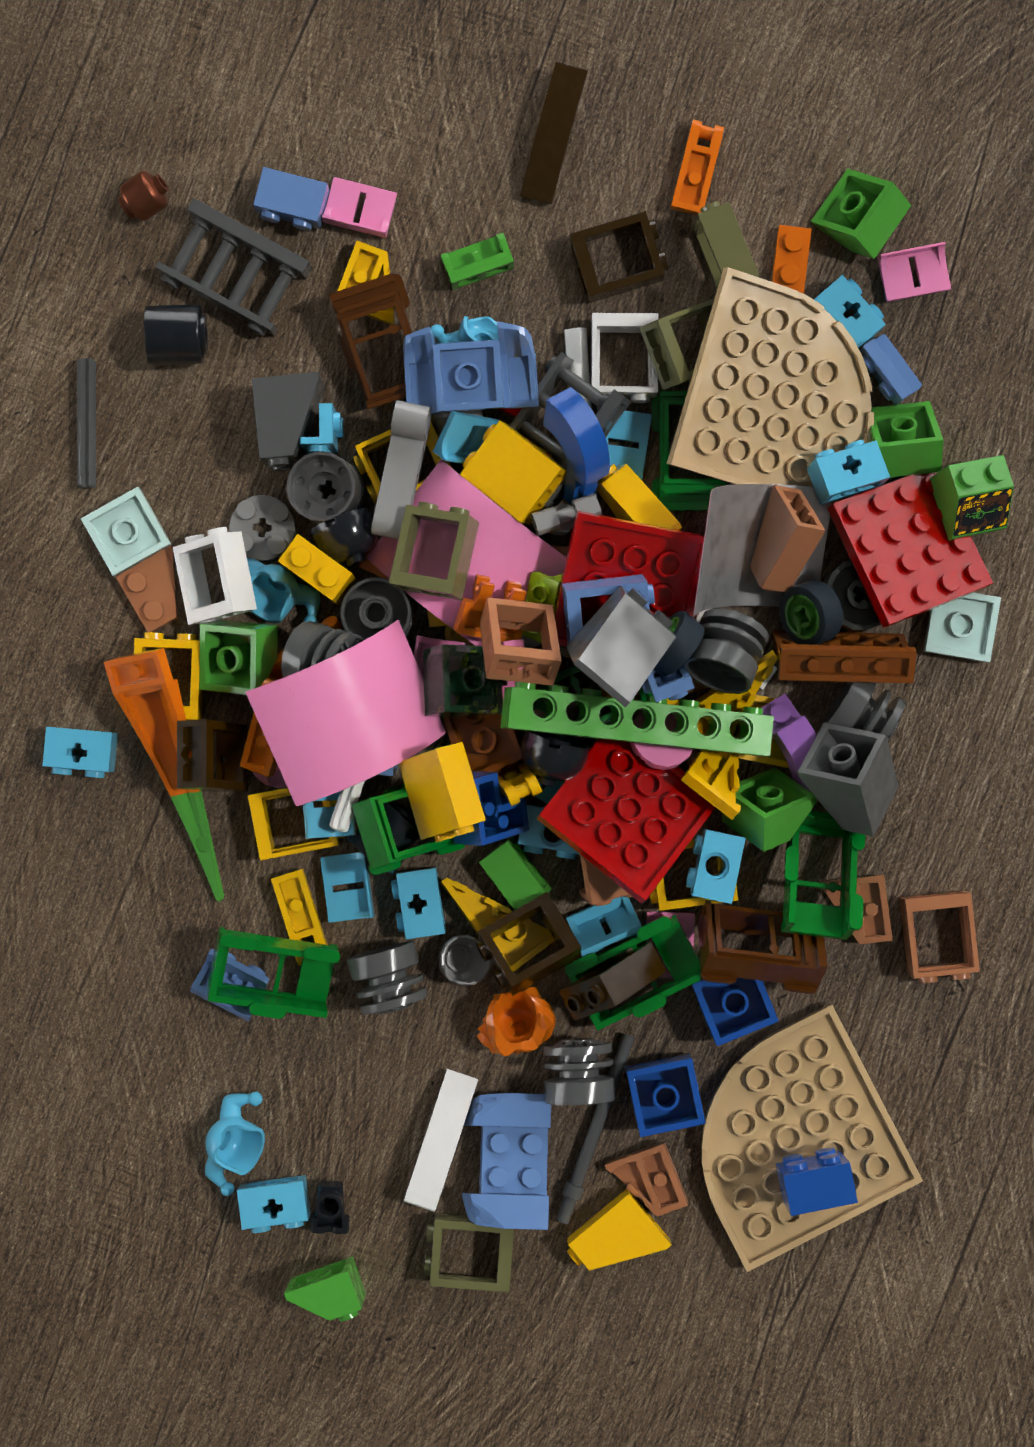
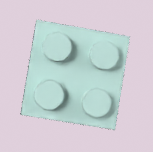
M140 487L132 489L81 518L114 577L172 545Z
M971 593L931 609L923 652L989 663L992 655L1001 597Z

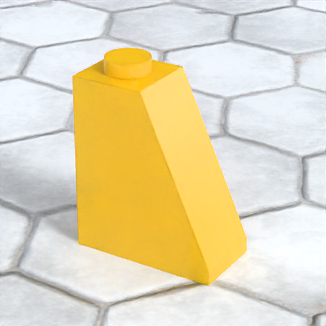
M614 463L611 464L609 474L597 482L596 490L618 519L673 530L682 528L679 521L627 464L618 465L617 467Z
M627 1188L567 1237L568 1246L570 1247L567 1253L578 1266L584 1264L589 1271L663 1251L672 1245L667 1234Z

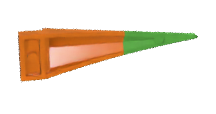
M160 648L107 660L103 663L112 693L158 771L187 830L215 899L220 902L224 899V893L202 791L177 788V721L186 720L178 680L172 677L165 649ZM191 751L188 753L189 758L192 757Z

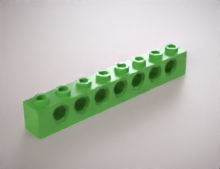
M515 682V687H505L501 719V728L754 756H770L774 716L763 715V708L743 707L742 713L731 711V705L711 703V709L699 708V701L680 699L679 705L667 704V699L655 702L653 696H647L646 702L635 701L633 698L625 708L615 698L601 697L602 690L582 688L581 694L568 693L569 687L549 685L548 691L535 689L536 684ZM538 698L542 699L547 706L546 713L542 717L536 716L533 711V704ZM571 702L576 703L580 711L575 721L570 720L566 714L567 706ZM604 706L609 707L612 712V719L608 724H604L599 717L600 710ZM636 710H640L645 718L640 728H637L632 721V716ZM670 713L677 720L673 731H669L665 726V719ZM701 717L706 718L709 724L708 731L704 735L699 732L697 727ZM733 721H737L740 725V734L737 738L732 737L730 734V725Z

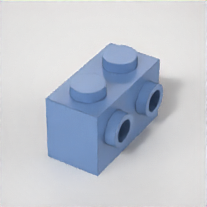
M263 167L253 206L263 220L273 223H279L280 219L292 222L293 227L304 231H311L312 227L321 229L322 215L326 208L330 190L325 182Z

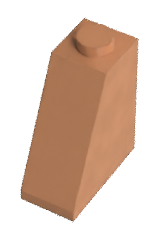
M774 485L771 489L750 564V569L758 585L766 591L786 592L792 587L826 531L802 490Z

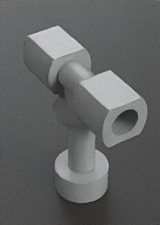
M593 493L572 500L571 506L559 504L555 508L550 507L531 513L530 519L535 534L540 536L548 533L554 538H561L573 527L577 511L601 515L602 512L596 494Z

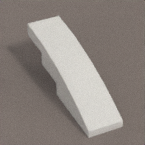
M447 1069L403 1202L435 1212L478 1079Z

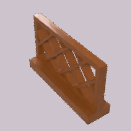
M773 630L772 641L778 657L779 680L914 683L917 651L915 647L908 646L904 633L839 632L829 641L818 645L795 643L784 630Z

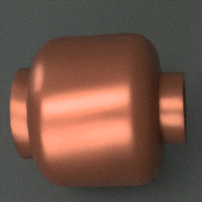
M141 171L120 186L121 196L118 197V201L131 219L138 218L141 221H146L167 206L166 192L169 191V188L160 175L156 174L153 176L147 171Z

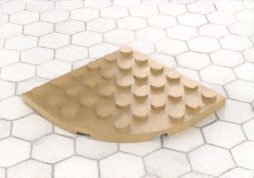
M729 267L723 268L667 464L732 484H780L813 487L807 468L815 460L816 454L828 449H834L836 453L845 450L846 445L858 440H864L865 444L872 442L871 426L874 425V412H872L870 392H873L862 354L844 325L840 321H836L819 302L801 292ZM839 499V500L833 501L832 504L835 503V502L841 501V500H843V499Z
M831 1003L771 1033L745 1051L721 1079L707 1109L706 1124L703 1125L701 1140V1162L704 1180L715 1211L747 1272L923 1182ZM823 1148H835V1151H841L851 1165L858 1203L791 1216L782 1200L775 1163L783 1162V1157L793 1154H802L803 1158L815 1156V1151Z

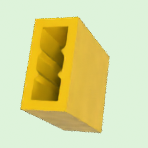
M499 420L496 425L493 424L486 430L482 438L484 442L477 452L473 451L467 456L463 462L464 469L460 475L519 522L530 525V514L543 508L566 477L567 470L508 424Z
M299 534L296 535L278 560L284 567L338 606L343 602L346 593L358 581L350 571Z
M463 742L436 748L399 763L421 840L434 836L436 843L473 832L475 831L473 824L486 821Z

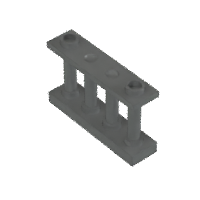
M193 198L187 210L191 217L194 218L192 221L194 226L171 268L158 261L155 267L162 275L160 280L175 289H178L181 285L249 322L247 328L261 336H264L267 332L275 337L277 329L274 324L268 321L291 279H296L297 275L305 280L307 279L312 270L310 262ZM212 228L222 234L221 239L223 241L200 283H197L184 276L183 272L205 232H210ZM241 244L251 249L249 254L252 257L231 295L226 299L211 289L234 247L238 248ZM268 260H271L280 265L278 269L280 274L256 315L241 307L240 304L262 264H267Z
M561 351L558 357L554 356L548 362L544 370L546 374L538 384L539 407L522 408L510 427L559 460L558 464L567 470L566 458L561 445L530 424L541 407L545 409L546 400L550 398L551 393L560 380L597 405L598 413L595 416L602 427L605 438L631 401L615 389L611 394L607 393L604 395L569 370L574 360ZM566 477L546 502L545 506L555 508L563 499Z

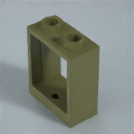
M715 201L700 209L701 213L697 215L693 232L716 289L725 267L759 277L730 203L726 202L720 205L719 201Z
M715 298L640 327L663 390L690 380L694 369L690 371L687 369L671 324L697 315L704 334Z
M419 502L418 506L406 505L389 584L403 591L462 601L479 522L469 515V510L459 507H450L449 511L438 510L439 506L428 502ZM420 519L459 525L447 580L408 573Z
M436 1213L435 1223L428 1222L427 1242L433 1243L432 1256H425L424 1276H430V1286L509 1293L514 1229L479 1226L471 1222L467 1215ZM443 1229L500 1233L497 1278L439 1274Z

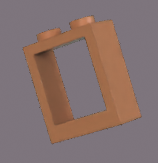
M487 597L480 619L486 678L553 686L562 662L553 605ZM499 628L540 632L543 650L501 645Z
M964 890L899 897L908 976L913 979L918 978V983L938 982L937 976L950 975L951 980H963L971 978L970 973L980 972L971 892ZM958 907L964 961L919 966L913 912Z

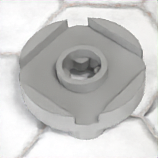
M256 495L241 501L237 505L230 519L229 531L242 532L247 557L266 562L275 560L285 552L296 536V522L288 507L280 500L268 495ZM262 519H266V524L272 526L271 532H266L265 537H259V532L254 530V526L259 524Z

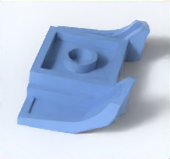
M497 322L498 340L435 344L434 333L430 326L407 335L403 344L406 402L428 406L431 409V414L451 411L539 407L537 367L531 334L524 327Z
M499 1093L480 1095L471 1101L463 1126H481L479 1193H461L468 1219L476 1225L485 1227L548 1230L547 1155L548 1128H551V1105L545 1103V1094Z

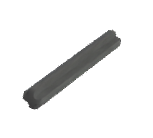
M90 358L77 360V485L84 489L95 488L96 362Z

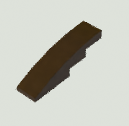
M556 61L520 196L552 204L588 70Z

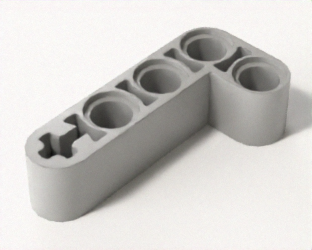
M399 400L395 403L391 422L392 435L374 512L371 534L399 539L406 505L413 506L431 422V409L428 406Z

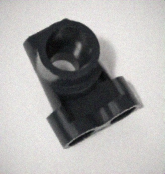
M320 1181L315 1213L310 1215V1231L316 1234L332 1232L334 1234L348 1233L350 1216L345 1214L343 1183L341 1181Z

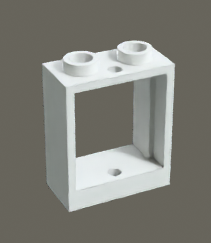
M592 313L591 385L604 395L607 393L611 394L615 389L624 397L630 398L632 403H649L650 398H656L658 393V376L649 352L648 386H600V333H641L640 327L658 320V313Z
M227 527L214 528L207 531L208 536L204 537V534L189 536L185 538V544L173 547L188 625L218 621L257 610L241 531L228 532ZM211 547L215 548L225 601L214 604L211 603L201 550Z

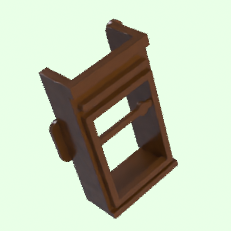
M391 273L329 294L343 334L340 338V343L348 366L351 369H355L367 409L406 397L405 383L371 394L355 344L388 333L396 334L400 329H402L404 337L413 333L405 310L409 306L410 301L402 277L399 274ZM395 307L400 322L399 325L391 324L387 329L353 340L348 322Z
M706 900L698 919L700 976L704 981L734 984L737 978L782 983V988L786 991L815 994L827 969L824 937L781 932L783 912L711 904V901ZM721 929L735 930L743 934L770 936V953L722 948ZM776 936L792 938L793 956L778 955L779 947L776 946Z

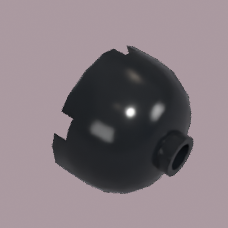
M360 508L334 517L335 521L328 524L329 527H326L324 521L310 531L314 544L319 550L337 563L346 562L348 567L366 561L365 554L370 552L378 541V535L371 534L374 517L371 508L369 510L367 508Z
M526 731L521 745V757L527 770L536 775L539 783L555 786L556 781L565 782L574 778L582 771L587 761L590 747L568 737L564 739L555 736V734Z

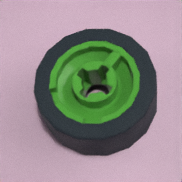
M813 580L790 587L783 594L780 601L779 615L782 626L795 643L818 645L833 639L839 633L843 621L841 603L834 590L826 583Z
M686 611L676 612L669 617L673 622L670 628L676 635V638L654 668L661 676L673 674L682 667L702 641L704 627Z

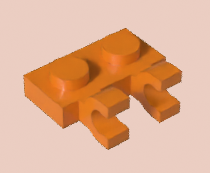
M476 574L472 599L463 598L454 624L456 633L481 638L480 619L487 597H492L495 588L493 583H489V576ZM507 580L504 599L524 601L527 592L521 589V584ZM499 628L501 642L520 640L523 630Z

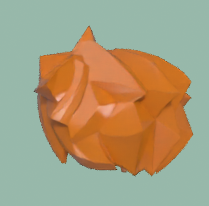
M529 987L513 996L510 992L494 994L487 1014L482 1018L483 1024L477 1028L480 1031L477 1037L484 1046L489 1048L492 1054L497 1053L502 1056H509L512 1053L532 1052L551 1037L556 1024V1017L552 1006L545 998L542 999L537 987Z

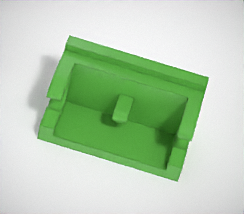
M504 233L497 234L495 237L453 252L441 254L452 290L514 269V260Z
M513 836L479 862L514 910L546 892L549 893L552 889Z

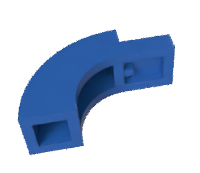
M570 387L546 400L543 426L555 436L565 454L567 474L563 499L571 504L572 500L596 492L597 481L609 474L610 457L607 441L597 417L582 396Z

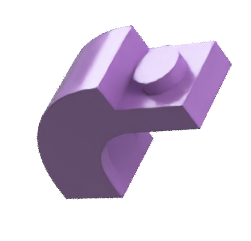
M783 694L762 707L763 715L774 716L772 737L789 765L792 775L791 779L810 791L798 776V770L817 734L806 717H801L787 695Z

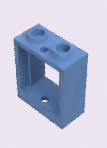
M642 574L563 583L562 592L567 644L583 628L580 598L610 595L621 585L628 592L634 588L648 601L645 606L650 610L649 604H654L655 602L652 583L647 584V580Z

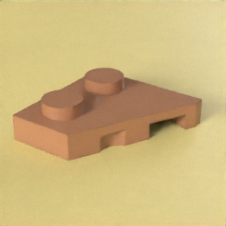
M171 545L116 576L147 632H155L179 618L178 602L176 601L177 582L174 569V552Z
M884 874L857 877L856 894L863 898V925L861 929L852 933L859 944L893 941ZM841 879L821 881L820 883L830 884L831 882L837 883V885H840ZM822 889L833 905L840 907V891L830 892L828 889Z
M665 1141L605 1163L606 1170L610 1173L613 1172L627 1185L626 1188L635 1197H639L644 1201L645 1206L656 1216L688 1206V1199Z

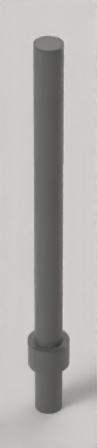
M622 1033L613 1058V1065H611L607 1075L614 1077L615 1092L635 1037ZM612 1101L599 1103L596 1106L571 1179L566 1181L562 1191L564 1198L556 1218L560 1223L569 1224L576 1201L581 1200L585 1189L582 1185Z

